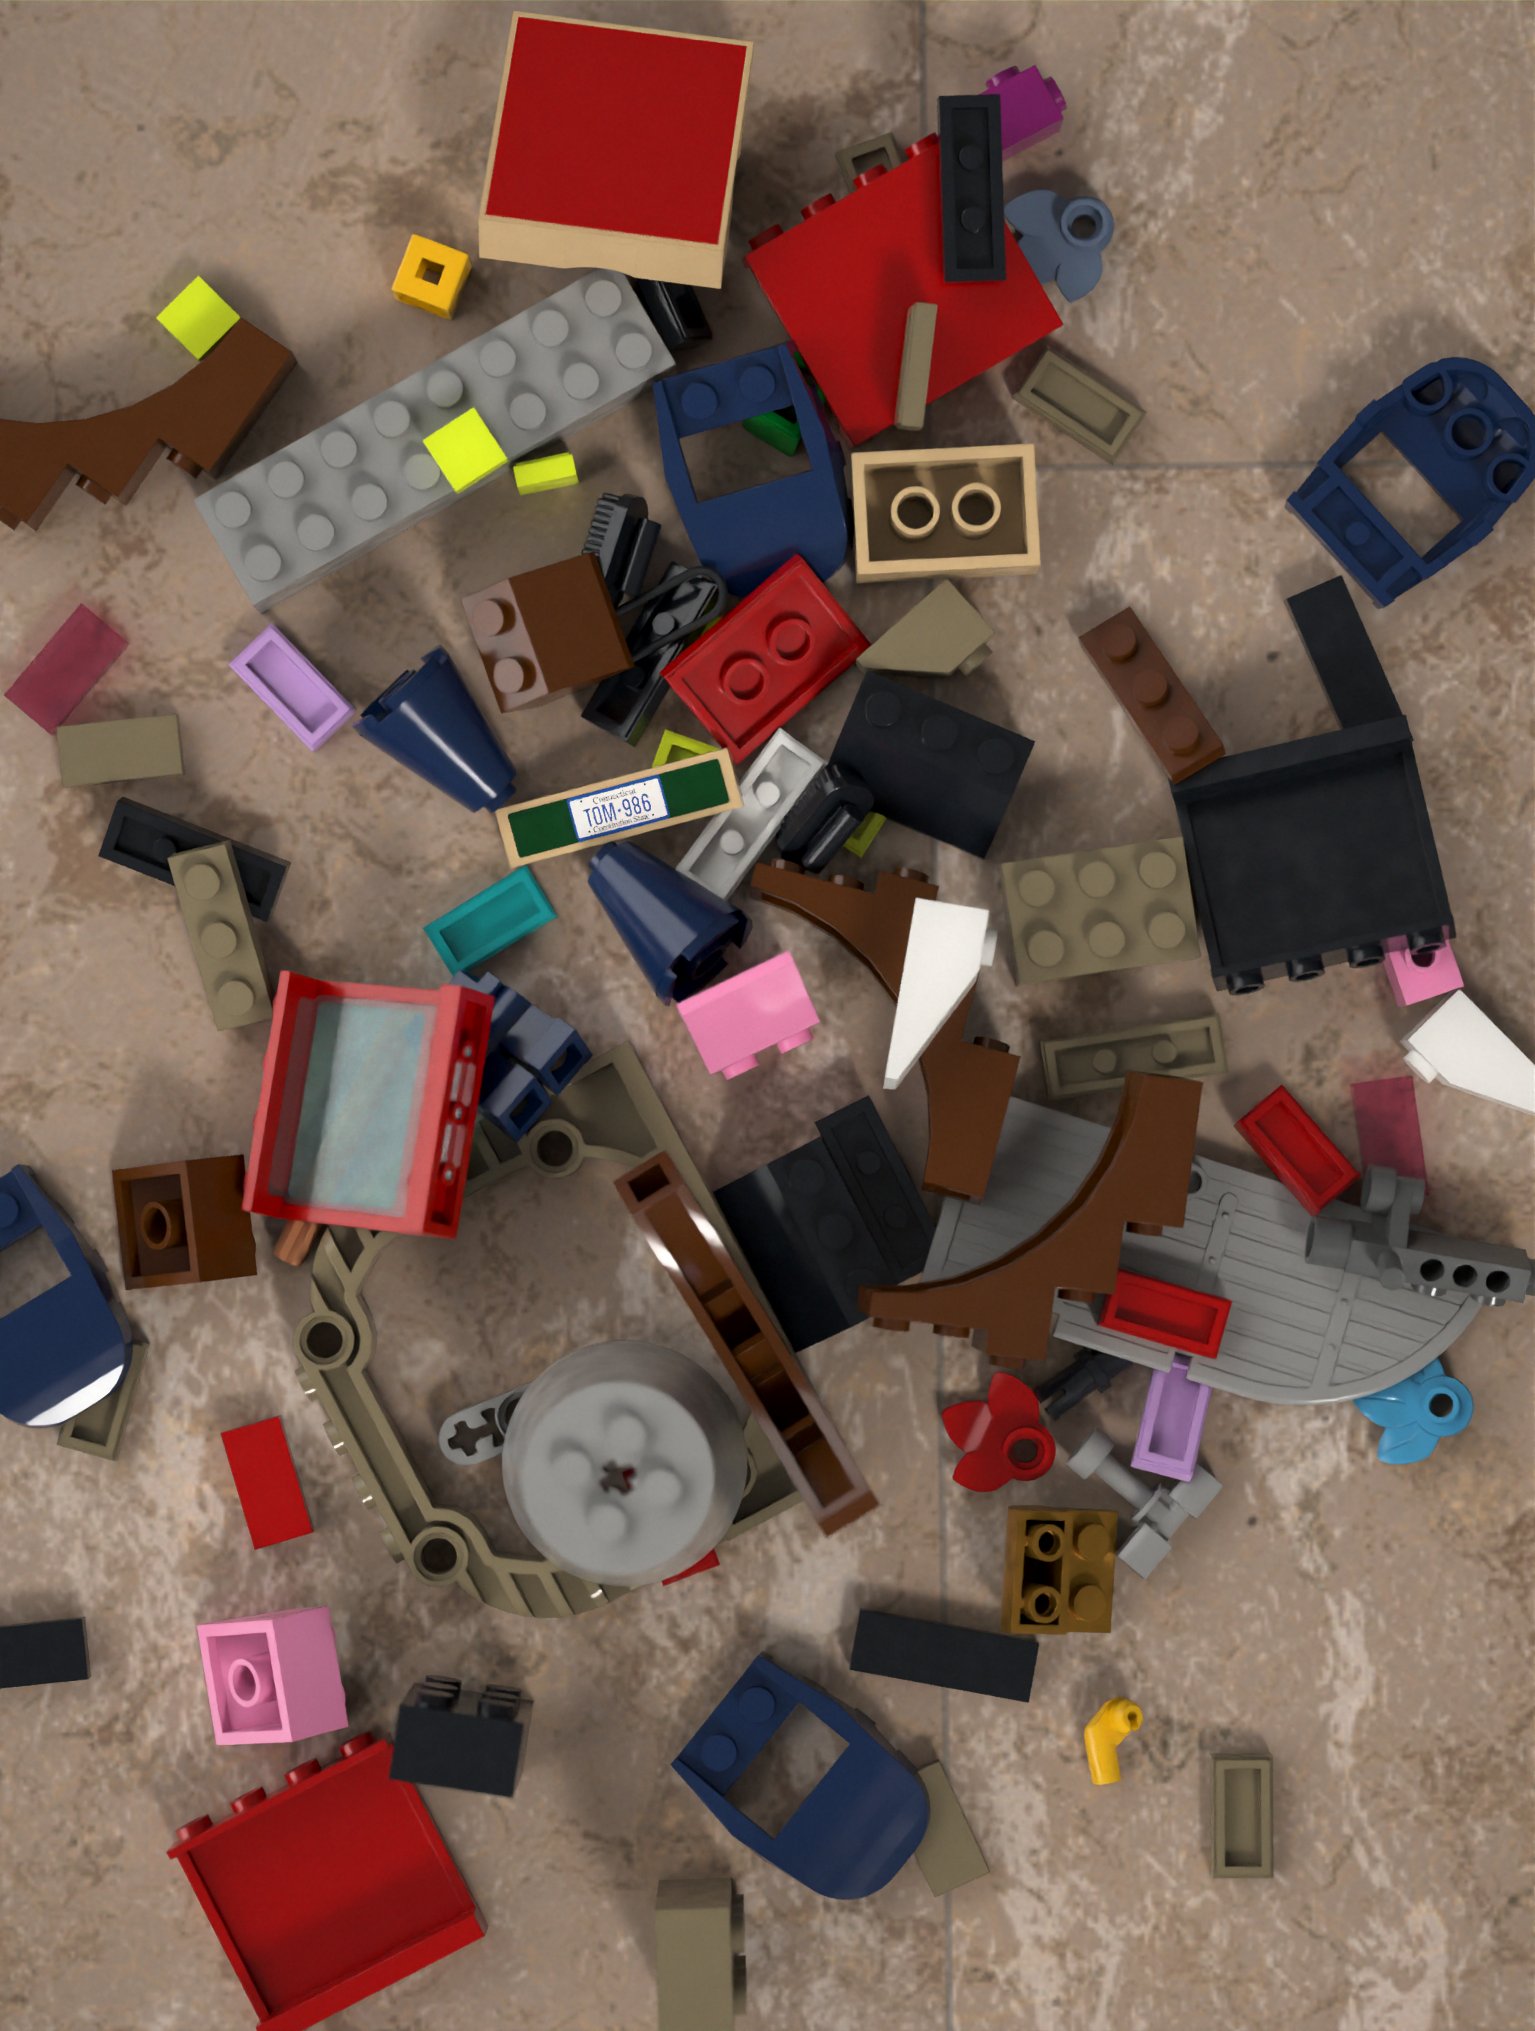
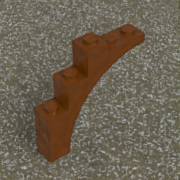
M241 318L207 358L174 384L132 406L79 420L33 423L0 419V521L14 531L20 522L37 531L76 473H79L81 477L75 485L99 502L106 505L112 496L127 506L166 447L172 450L166 459L192 478L197 479L203 471L217 480L298 361L292 351Z
M772 859L770 866L756 862L750 884V898L790 912L834 938L869 970L897 1009L916 898L936 901L939 886L928 883L929 876L920 871L895 867L893 874L880 870L875 892L871 893L863 891L864 883L847 876L833 874L829 876L828 881L806 876V868L790 861ZM977 976L974 985L930 1042L918 1061L927 1094L929 1146L922 1190L981 1205L1021 1056L1008 1053L1010 1049L1008 1044L992 1038L977 1036L974 1038L973 1044L961 1041L978 980Z
M1127 1070L1117 1117L1098 1160L1071 1199L1035 1234L997 1259L952 1277L910 1285H859L856 1309L869 1317H874L873 1327L892 1331L906 1332L910 1330L911 1322L933 1324L932 1333L969 1338L970 1328H974L971 1346L989 1355L988 1364L994 1366L1025 1369L1026 1359L1046 1361L1055 1288H1058V1298L1077 1302H1094L1095 1292L1115 1294L1124 1221L1127 1222L1126 1232L1148 1236H1162L1163 1226L1183 1228L1203 1082L1186 1077Z
M666 1149L614 1180L613 1184L630 1215L729 1372L825 1537H830L879 1507L880 1503L846 1447L847 1445L825 1407L797 1365L772 1320L749 1286L724 1241Z

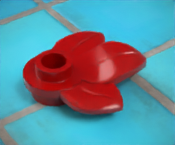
M998 1371L994 1373L989 1386L987 1402L980 1400L966 1401L954 1404L942 1411L941 1416L948 1436L959 1449L966 1453L958 1462L952 1479L967 1489L976 1492H992L1005 1485L1012 1478L1019 1481L1036 1480L1045 1475L1054 1463L1056 1446L1050 1432L1039 1424L1038 1399L1028 1386L1010 1374ZM1021 1439H1030L1036 1445V1455L1030 1461H1019L1014 1456V1446Z

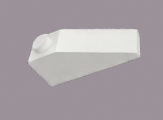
M916 898L883 1088L896 1090L974 985L980 965L992 966L998 930L986 928L989 910Z
M1460 989L1450 991L1399 1041L1409 1051L1403 1058L1404 1061L1426 1083L1429 1084L1436 1078L1442 1085L1535 1116V1065Z

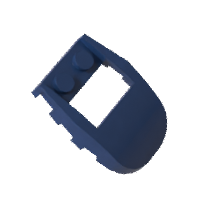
M794 340L653 382L664 474L681 519L701 565L718 571L726 581L728 593L743 599L795 554L803 558L823 583L833 577L843 567L854 544L853 507L851 498H848L844 466L847 463L840 440L836 441L823 411L825 407L815 386L807 385L793 356L798 351ZM794 405L812 469L698 502L679 439Z
M1449 357L1440 359L1437 362H1431L1405 378L1401 385L1379 400H1372L1356 415L1355 420L1317 462L1315 469L1297 492L1294 491L1289 496L1284 508L1290 514L1293 513L1373 600L1372 604L1377 609L1385 608L1394 602L1395 598L1418 583L1428 579L1470 548L1478 545L1494 530L1492 527L1510 505L1516 503L1535 478V415L1503 378L1489 366L1476 360L1462 357ZM1380 433L1387 438L1462 520L1422 558L1340 470Z
M18 1164L11 1168V1172L0 1178V1252L44 1227L71 1274L67 1279L0 1319V1414L17 1425L42 1429L61 1425L110 1396L122 1384L129 1371L134 1343L128 1318L122 1303L117 1302L106 1276V1272L109 1270L98 1251L92 1249L75 1227V1222L60 1203L51 1202L32 1179L36 1175L29 1165Z
M762 1651L670 1765L729 1833L764 1862L771 1864L813 1891L832 1899L855 1900L870 1896L882 1889L894 1878L923 1840L929 1825L931 1811L926 1785L917 1772L916 1767L900 1749L896 1750L875 1727L876 1723L857 1707L854 1709L827 1692V1689L804 1676L800 1679L770 1661L773 1657ZM800 1702L850 1744L777 1836L773 1838L724 1798V1795Z

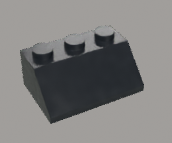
M867 670L826 768L832 769L834 764H838L854 770L859 778L866 782L873 795L874 804L870 812L883 815L890 821L984 860L1035 741Z
M821 1136L713 1191L795 1353L870 1318L856 1309L859 1285H897Z

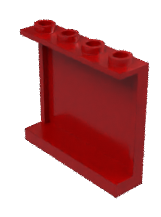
M936 132L905 149L904 152L909 160L888 172L884 163H880L856 177L852 182L857 190L836 202L832 194L829 193L803 208L800 213L805 221L788 231L783 232L778 223L748 241L752 252L746 254L741 261L745 269L750 268L790 340H794L798 354L839 423L840 428L838 430L850 450L894 425L908 309L916 302L938 305L926 405L1064 325L1005 220L1006 280L1004 282L943 284L939 149Z
M371 1730L353 1737L338 1746L342 1754L341 1757L322 1767L317 1758L295 1767L284 1774L287 1785L269 1794H266L263 1786H259L230 1802L234 1812L215 1822H212L208 1814L194 1819L175 1831L179 1840L174 1842L166 1851L170 1860L177 1857L259 2018V2022L255 2027L257 2031H303L486 1935L488 1924L416 1783L388 1779L394 1740L390 1732L376 1739Z

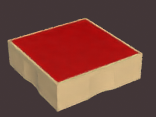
M513 11L478 217L479 258L564 269L573 267L604 268L618 271L634 278L721 289L732 216L737 160L741 154L751 85L754 42Z

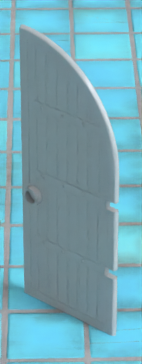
M1010 1096L981 1205H976L945 1197L920 1282L952 1277L997 1259L1035 1234L1071 1199L1098 1160L1111 1128ZM1193 1154L1183 1228L1163 1226L1162 1236H1148L1126 1232L1127 1222L1124 1221L1118 1268L1231 1300L1232 1305L1216 1360L1096 1326L1105 1293L1095 1292L1094 1302L1092 1303L1077 1302L1058 1298V1288H1055L1052 1313L1057 1314L1058 1318L1053 1328L1052 1336L1166 1373L1170 1372L1175 1352L1191 1357L1185 1379L1258 1401L1285 1405H1322L1371 1395L1417 1373L1441 1355L1463 1333L1483 1304L1472 1299L1468 1293L1447 1290L1443 1296H1429L1414 1290L1410 1283H1404L1396 1290H1389L1381 1284L1380 1278L1345 1273L1344 1269L1306 1264L1304 1258L1305 1242L1312 1216L1282 1182ZM1336 1199L1315 1215L1344 1221L1351 1219L1372 1223V1213L1362 1212L1361 1207ZM1409 1223V1230L1449 1236Z

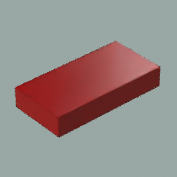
M1282 1084L1234 1125V1128L1312 1217L1317 1215L1361 1177L1360 1173Z
M1118 1268L1115 1294H1105L1096 1326L1216 1360L1232 1301Z
M281 1415L220 1433L254 1550L313 1533L315 1531Z

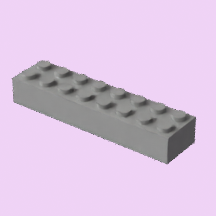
M598 268L195 498L193 502L252 605L262 614L513 470V466H516L515 463L535 458L652 391L654 381L677 374L676 363L624 273ZM474 407L506 455L508 462L457 494L422 440Z

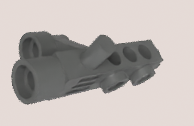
M1369 1164L1366 1170L1361 1192L1362 1212L1372 1213V1223L1351 1219L1344 1221L1314 1215L1308 1227L1304 1253L1306 1264L1344 1269L1345 1273L1380 1278L1381 1284L1389 1290H1396L1404 1283H1410L1414 1290L1425 1295L1443 1296L1447 1290L1468 1293L1475 1301L1494 1307L1503 1306L1506 1300L1524 1303L1525 1295L1535 1296V1259L1528 1258L1525 1249L1409 1230L1410 1214L1418 1215L1423 1204L1425 1181L1421 1178L1398 1175L1393 1167Z

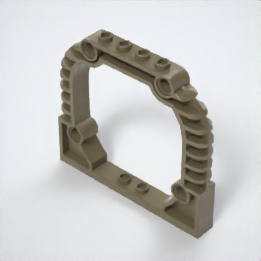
M626 1041L585 1063L558 1096L543 1085L542 1088L550 1097L552 1103L517 1143L486 1118L475 1123L463 1199L529 1165L535 1173L545 1178L561 1179L571 1176L579 1170L586 1157L606 1159L636 1168L666 1149L724 1241L749 1286L772 1320L797 1365L816 1393L630 1041ZM527 1095L510 1113V1118L524 1110L527 1105ZM553 1131H561L566 1134L573 1145V1152L569 1161L558 1167L545 1163L539 1152L542 1138ZM403 1161L367 1181L342 1205L386 1210L394 1208L398 1198ZM328 1225L318 1246L312 1268L310 1284L312 1313L300 1321L294 1334L296 1354L303 1365L295 1370V1374L308 1399L313 1402L320 1398L331 1420L323 1424L325 1432L339 1456L347 1452L350 1454L359 1474L352 1477L354 1487L368 1510L375 1506L379 1509L388 1526L381 1530L380 1534L395 1563L405 1560L415 1577L428 1586L444 1587L455 1582L469 1595L491 1607L507 1613L535 1618H560L585 1613L608 1604L642 1586L598 1584L566 1572L546 1557L497 1551L486 1529L474 1514L457 1505L437 1503L367 1371V1367L376 1353L378 1333L373 1316L361 1292L382 1250L400 1237L402 1233ZM321 1322L331 1323L341 1331L343 1338L342 1346L339 1352L333 1356H324L318 1353L312 1345V1332L315 1326ZM751 1410L743 1427L747 1451V1476L744 1493L734 1520L717 1545L726 1540H732L804 1501ZM441 1538L451 1542L457 1553L455 1565L446 1570H437L431 1567L424 1555L425 1545L428 1541Z

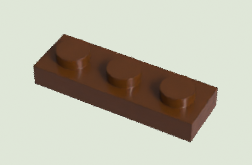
M1131 607L1126 608L1078 637L1081 648L1173 785L1226 755L1223 743Z

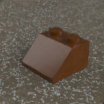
M595 552L586 553L507 578L461 599L501 714L544 706L635 667Z
M244 1154L112 1170L125 1290L200 1283L257 1275L256 1242L252 1232L251 1214L241 1210L244 1196L243 1180L246 1174Z

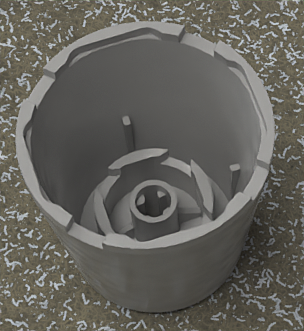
M616 1340L589 1345L573 1351L545 1369L532 1382L515 1407L508 1424L502 1453V1473L507 1500L514 1518L531 1544L543 1556L566 1572L584 1580L611 1586H637L662 1581L681 1573L705 1557L717 1545L734 1520L742 1500L747 1476V1451L742 1425L734 1406L718 1382L706 1370L693 1360L672 1349L646 1342ZM611 1460H614L620 1467L630 1463L636 1471V1474L632 1475L629 1479L633 1487L627 1491H623L619 1485L608 1488L602 1479L609 1472L604 1465Z

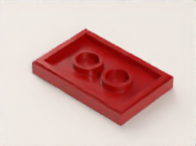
M795 554L663 668L659 674L722 749L729 747L732 760L737 765L852 666L856 659L872 644L803 558Z

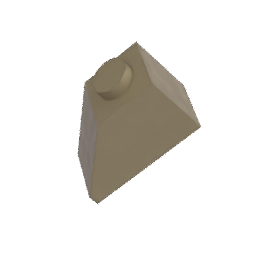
M946 578L856 659L855 666L862 674H866L868 670L878 675L948 679L960 669L967 677L993 653L986 644L993 639L995 631Z

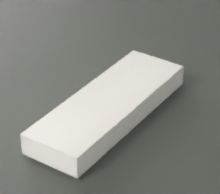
M779 728L739 782L745 806L715 814L676 867V870L728 901L776 836V833L781 828V823H784L783 818L788 815L790 810H793L795 805H798V801L802 800L803 795H806L810 785L814 784V780L818 778V774L822 773V769L828 763Z

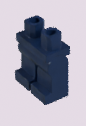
M459 970L449 981V985H461L495 996L477 1112L517 1143L552 1103V1100L540 1084L558 1096L593 1054L575 1028L558 1017L556 1019L552 1018L531 1004L515 990L503 985L491 973L487 972L481 979L464 970ZM420 1015L406 1031V1037L418 1051L416 1054L419 1058L423 1043L426 1015ZM567 1050L566 1060L563 1065L550 1072L549 1068ZM527 1095V1105L524 1110L510 1118V1113Z

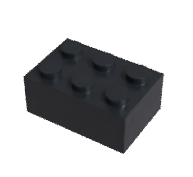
M426 1675L425 1682L414 1683L400 1704L388 1779L513 1798L523 1773L534 1701L521 1699V1689L503 1685L488 1684L486 1685L485 1692L482 1693L461 1690V1680L445 1676Z

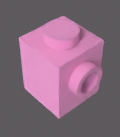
M1445 940L1446 946L1444 948L1427 954L1412 955L1409 948L1385 954L1386 959L1383 961L1398 1007L1407 1006L1464 986L1449 940Z

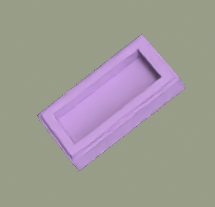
M272 623L229 664L314 753L357 712Z
M1175 1352L1172 1368L1169 1373L1152 1368L1130 1467L1187 1482L1191 1480L1212 1391L1211 1386L1185 1379L1191 1357Z

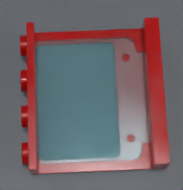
M281 970L278 990L273 999L274 1014L268 1050L263 1059V1081L258 1110L253 1120L254 1135L248 1170L243 1180L244 1196L241 1210L276 1219L456 1240L495 996L461 985L441 984L440 990L318 980L292 971Z

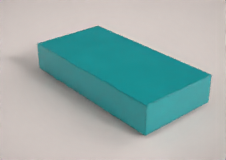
M524 865L426 925L423 929L454 977L459 970L470 972L553 921L558 916L527 865Z

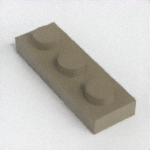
M230 840L172 854L167 858L217 1031L272 1019L275 994Z

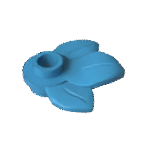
M1438 1357L1417 1373L1387 1389L1353 1399L1354 1404L1364 1416L1377 1425L1385 1427L1379 1442L1377 1458L1389 1464L1402 1465L1426 1459L1432 1454L1441 1437L1454 1436L1463 1431L1469 1425L1474 1413V1401L1469 1389L1459 1380L1446 1376ZM1440 1395H1448L1453 1401V1409L1445 1417H1437L1432 1411V1402Z

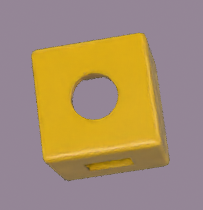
M413 234L391 289L395 299L452 321L472 268L469 255ZM427 269L442 274L438 285L423 280Z

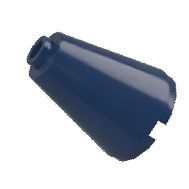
M438 645L421 657L425 664L417 672L413 669L410 672L406 670L362 712L360 715L362 719L354 722L352 727L362 738L472 813L484 807L491 814L501 807L517 790L511 783L517 774V770L452 657L442 645Z
M614 841L609 842L589 862L588 867L592 870L588 878L590 888L654 993L665 1006H670L672 998L677 1003L689 999L711 982L728 965L722 956L730 943L733 942L741 949L753 928L752 919L744 911L631 841H625L619 845Z

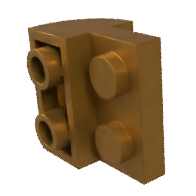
M1044 1505L1008 1506L1000 1630L1013 1634L1066 1635V1632L1111 1633L1118 1522L1117 1511L1108 1509L1055 1508Z

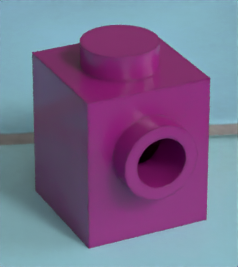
M1036 65L1022 72L1019 71L1017 66H1012L999 72L985 83L988 90L979 94H1000L1002 162L1058 133L1064 119L1061 111L1067 109L1065 99L1055 80L1051 76L1043 80Z

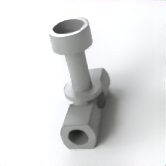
M1095 1427L1076 1447L1065 1464L1084 1480L1094 1472L1136 1508L1130 1520L1138 1525V1527L1115 1555L1146 1580L1172 1549V1546L1167 1542L1189 1515L1197 1519L1224 1486L1195 1463L1193 1476L1189 1482L1177 1479L1170 1489L1160 1482L1151 1490L1109 1454L1115 1442L1099 1428Z

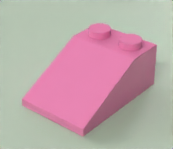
M789 951L676 1004L710 1075L722 1070L726 1080L758 1066L759 1063L754 1054L775 1044L780 1053L784 1054L813 1040L814 1038L809 1028L820 1023Z

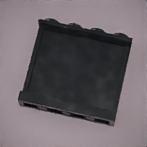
M1406 715L1221 757L1176 785H1173L1168 778L1183 836L1209 956L1210 972L1217 992L1228 989L1230 995L1250 994L1265 987L1264 981L1284 976H1288L1291 982L1312 980L1325 974L1324 967L1346 962L1349 963L1350 968L1370 967L1385 961L1386 953L1409 948L1412 955L1427 954L1444 948L1446 946L1445 940L1457 938L1455 922L1449 905Z

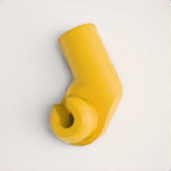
M1116 1697L1105 1702L1085 1726L1084 1741L1093 1785L1109 1784L1122 1779L1116 1748L1131 1730L1137 1731L1143 1721L1141 1707L1132 1700Z

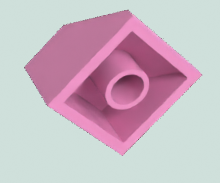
M329 1606L287 1609L197 1625L216 1745L294 1742L349 1727L345 1707L346 1696L341 1683L335 1647L336 1636L331 1623Z

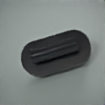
M603 493L602 498L597 500L598 505L595 507L596 512L593 514L594 520L590 522L592 527L588 529L589 535L586 537L587 542L584 543V549H582L581 554L595 552L615 609L621 603L624 594L639 597L662 525L648 519V505L643 497L632 494L617 496Z
M834 764L832 769L826 767L822 769V773L818 774V778L814 780V784L810 785L806 795H803L802 800L798 801V805H795L793 810H790L788 815L783 818L784 823H781V828L776 833L778 841L777 850L782 860L799 864L806 868V871L809 870L812 873L820 874L861 825L873 807L874 798L866 782L860 779L854 770L838 764Z

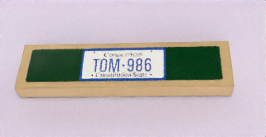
M727 747L501 807L495 811L510 868L733 810L745 805L730 749Z

